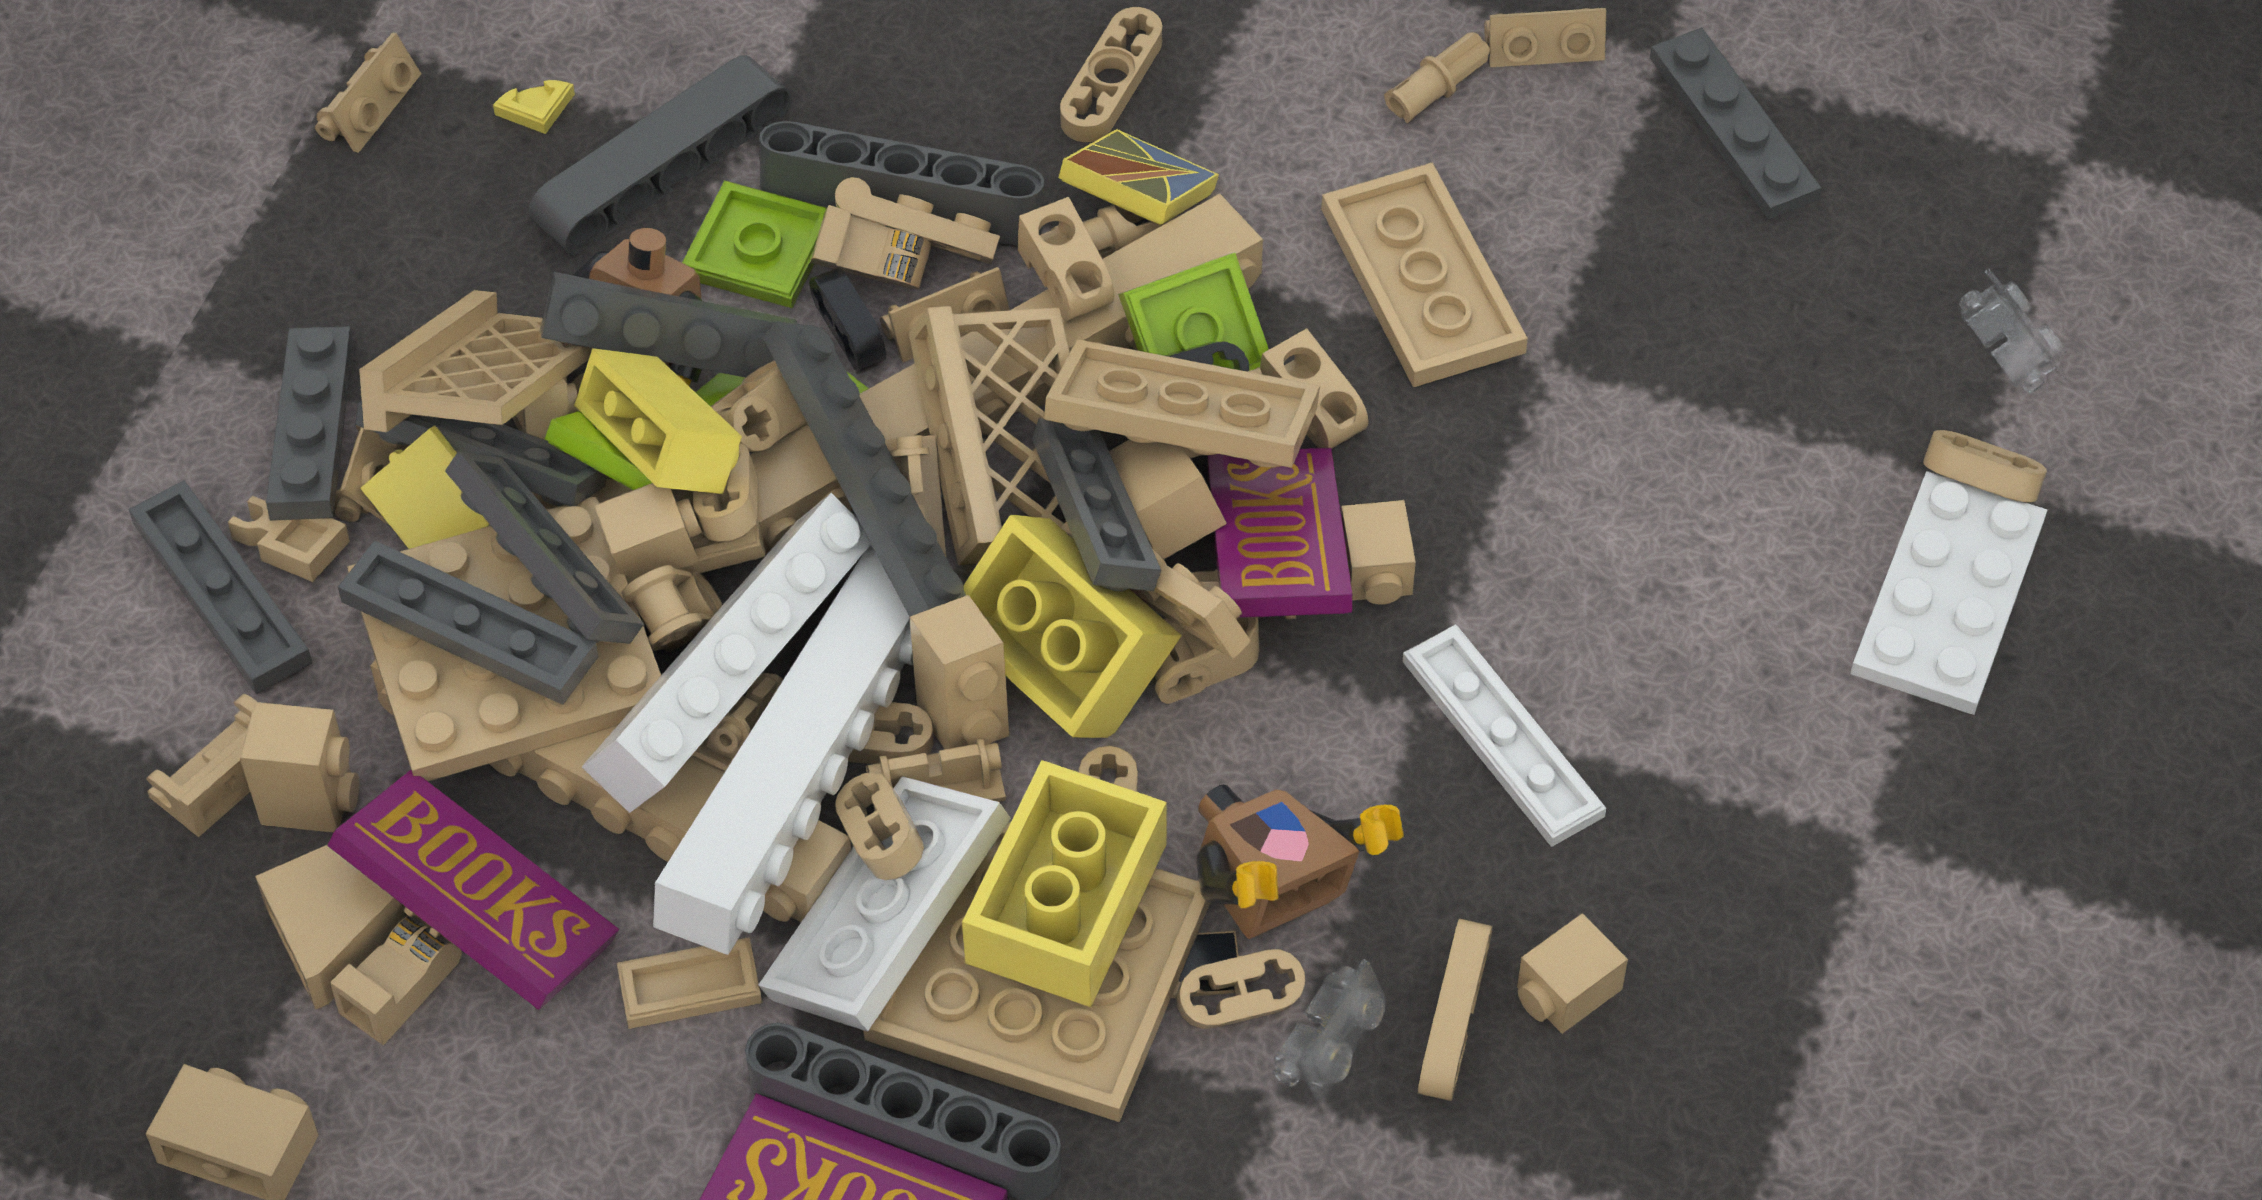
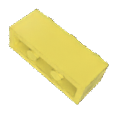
M592 348L574 406L656 487L723 494L730 471L738 461L739 444L742 436L657 356Z

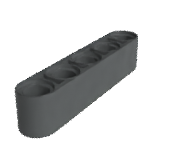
M747 55L738 56L546 182L532 197L528 214L531 220L567 253L577 256L581 253L577 249L592 239L598 242L628 222L625 217L639 207L645 210L673 191L671 186L685 176L691 179L719 160L716 156L731 145L736 149L764 129L761 125L776 115L780 118L785 116L791 104V93L751 57Z
M791 121L772 123L760 132L761 190L825 208L828 205L836 207L835 192L839 183L844 179L854 177L865 181L870 187L871 195L897 203L899 194L908 195L933 204L934 207L931 214L955 221L957 213H964L991 223L989 232L1000 236L999 243L1018 245L1019 216L1043 207L1044 179L1041 173L1025 165ZM1042 227L1039 230V235L1042 233Z
M778 1022L765 1024L755 1030L747 1040L745 1054L751 1090L754 1095L756 1093L1001 1187L1007 1190L1008 1196L1018 1200H1042L1051 1195L1060 1184L1062 1164L1059 1134L1050 1123L1041 1118L789 1024ZM783 1061L792 1064L780 1071L765 1069L766 1066L773 1062ZM844 1084L854 1087L852 1091L841 1095L827 1092L828 1089L836 1085ZM901 1108H910L917 1111L913 1116L903 1119L889 1115L891 1112ZM966 1131L975 1132L981 1136L972 1142L966 1143L952 1138L958 1133ZM1028 1155L1039 1156L1045 1160L1039 1165L1031 1167L1022 1166L1015 1162L1019 1158Z

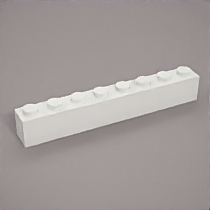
M872 545L863 553L656 880L654 928L729 955L743 931L752 933L756 928L763 912L765 894L770 885L780 886L786 878L793 859V847L798 839L808 840L812 835L819 819L821 801L826 793L835 795L841 787L847 771L850 753L853 749L862 751L867 744L874 725V714L879 705L887 708L893 701L898 689L901 669L905 663L913 665L910 618Z

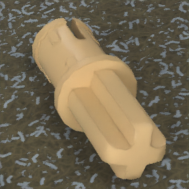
M1471 32L1464 35L1438 56H1426L1420 62V69L1384 94L1387 107L1398 117H1403L1406 123H1409L1417 114L1441 96L1451 97L1456 92V84L1487 62L1488 54L1490 53L1488 44L1477 33Z

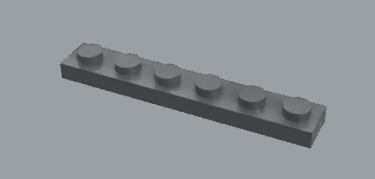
M775 321L763 336V340L909 617L967 596L963 590L964 587L961 579L953 571L937 541L936 532L926 521L914 499L909 482L901 474L885 444L882 432L875 426L859 396L858 387L850 379L841 363L830 336L822 327Z

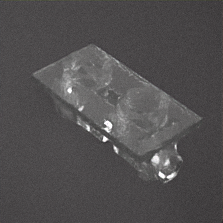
M1990 268L1985 270L1984 273L1990 287L1982 293L1979 290H1972L1961 298L1959 306L1962 308L1960 314L1962 320L1967 323L1986 349L2006 336L2008 338L2007 342L1992 351L1991 354L2015 388L2022 386L2027 393H2033L2044 386L2047 381L2045 375L2052 370L2061 381L2066 379L2067 377L2059 360L2060 357L2066 354V351L2058 337L2046 323L2039 328L2035 327L2026 315L2032 311V308L2024 294L2012 280L2003 286Z
M1363 959L1356 970L1348 966H1341L1337 972L1332 971L1327 974L1324 983L1304 1012L1308 1021L1321 1025L1319 1028L1297 1023L1282 1048L1274 1056L1276 1064L1273 1070L1274 1076L1283 1084L1291 1087L1296 1086L1300 1079L1306 1081L1315 1100L1320 1103L1324 1102L1334 1084L1341 1082L1347 1076L1355 1051L1368 1031L1374 1030L1384 1016L1385 1004L1388 1000L1368 960Z

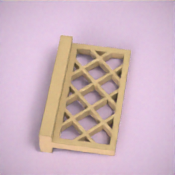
M474 290L359 369L364 430L388 432L412 414L503 425L561 379L589 360L592 348L541 338L540 327L543 318L498 313L496 292Z
M951 306L927 308L908 334L930 435H936L939 479L958 565L978 564L1002 528L999 510L1006 500H1009L1030 517L1050 518L1059 527L1064 524L1052 515V512L1059 504L1056 496L1052 498L1044 509L1016 488L1029 468L1049 483L1050 481L1036 448L1034 447L1033 450L1029 449L1004 430L1003 427L1016 410L1036 425L1039 418L1044 419V411L1027 399L1026 396L1038 379L1052 387L1069 355V348L1059 307L953 314ZM1021 328H1045L1050 351L1043 361H1040L1013 340ZM1004 329H1011L1007 335L1001 331ZM977 331L998 347L985 366L963 350L960 332ZM1003 352L1033 374L1020 393L990 371ZM1051 361H1052L1054 370H1052L1050 367H1048V365L1051 363ZM969 374L975 377L972 383L970 382ZM980 383L1010 404L997 424L976 408L973 393ZM981 431L988 436L984 442ZM993 441L1023 462L1010 482L988 465L986 451ZM994 490L1001 494L997 500Z

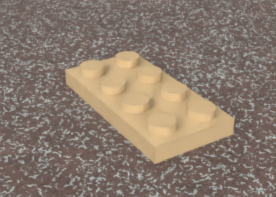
M1433 162L1322 194L1321 210L1413 387L1526 353L1528 338Z
M1077 339L1046 396L1044 420L1063 423L1068 428L1077 431L1099 430L1125 435L1128 439L1138 443H1152L1156 441L1186 447L1191 452L1200 455L1222 454L1248 459L1251 463L1261 467L1284 466L1292 468L1317 410L1320 386Z

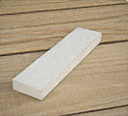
M1457 625L1446 629L1403 653V663L1551 847L1605 817L1606 807Z

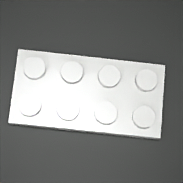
M1926 471L1854 659L1850 674L1975 715L2042 529L2047 509L2008 499L1960 481Z
M902 776L893 789L901 798L922 838L924 845L922 858L906 875L897 879L883 880L874 876L853 846L758 984L767 997L774 1002L868 1032L1010 821V816L1000 802ZM892 836L882 841L886 849L894 844Z

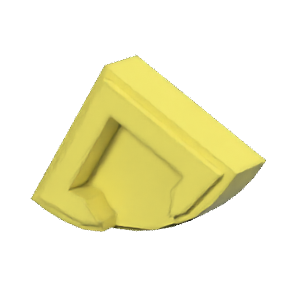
M547 80L544 81V86L529 88L518 93L517 88L512 89L494 103V113L496 116L546 134L575 95L574 85L563 81Z

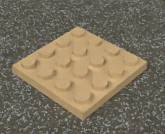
M597 497L587 498L577 506L562 505L548 509L547 511L623 598L621 592L628 583L625 574H620L609 549L594 506L599 504ZM491 526L400 551L571 630L567 624L568 616L553 599L541 593L533 585L530 571L518 557L510 554L499 545L496 540L497 532ZM355 564L347 566L348 573L355 566ZM627 603L629 607L635 612V614L640 618L638 610L635 607L634 603ZM361 612L413 776H421L427 781L618 726L661 676L645 629L642 627L631 644L604 641L596 643L598 651L597 660L564 705Z
M1008 823L869 1031H864L865 1041L1120 1122L1210 903L1203 899L1199 881L1155 868L1091 1007L965 963L962 921L1010 825Z

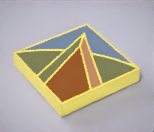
M1116 129L1064 158L1058 178L1069 185L1158 225H1163L1210 196L1216 187L1219 174Z

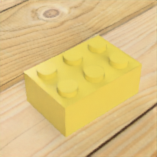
M1010 515L963 585L965 594L971 597L1003 641L1006 677L1072 737L1108 738L1115 733L1182 636L1130 589L1113 591L1102 586L1093 585L1074 539L1050 518Z
M1041 760L962 921L965 963L1091 1007L1167 845V802Z

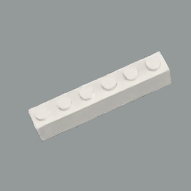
M832 493L799 518L584 763L582 768L629 813L668 784L868 549L871 543L858 518Z

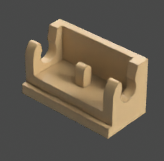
M242 694L234 701V705L240 710L234 716L235 721L176 773L169 777L156 769L146 778L153 786L147 791L149 798L198 837L250 792L240 761V754L254 704L257 701L247 694Z

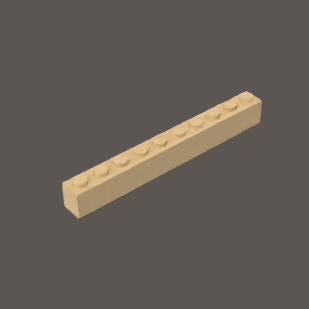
M1218 194L1103 258V261L1112 280L1114 302L1070 320H1065L1062 317L1069 353L1077 339L1126 349L1131 347L1137 349L1118 294L1221 256L1236 253L1247 288L1249 289L1255 283L1258 276L1262 274L1263 239L1221 194ZM1049 289L1011 310L1056 308ZM1044 327L1021 328L1013 338L1015 342L1040 361H1043L1050 351ZM1004 329L1001 331L1007 335L1011 329ZM977 331L970 332L961 337L963 350L984 366L998 348ZM1005 352L1002 353L990 370L1019 393L1033 375ZM1051 361V363L1048 365V367H1050L1052 370H1054L1053 364H1052V361ZM915 363L860 393L859 396L870 417L885 439L930 435ZM969 374L970 382L972 383L975 377ZM1038 379L1026 398L1037 406L1045 405L1046 396L1051 387ZM982 383L973 393L976 408L996 424L1010 406L1009 403ZM808 423L784 436L772 445L771 448L761 452H754L750 455L758 477L757 517L765 554L770 552L799 518L830 493L850 512L852 511V507Z

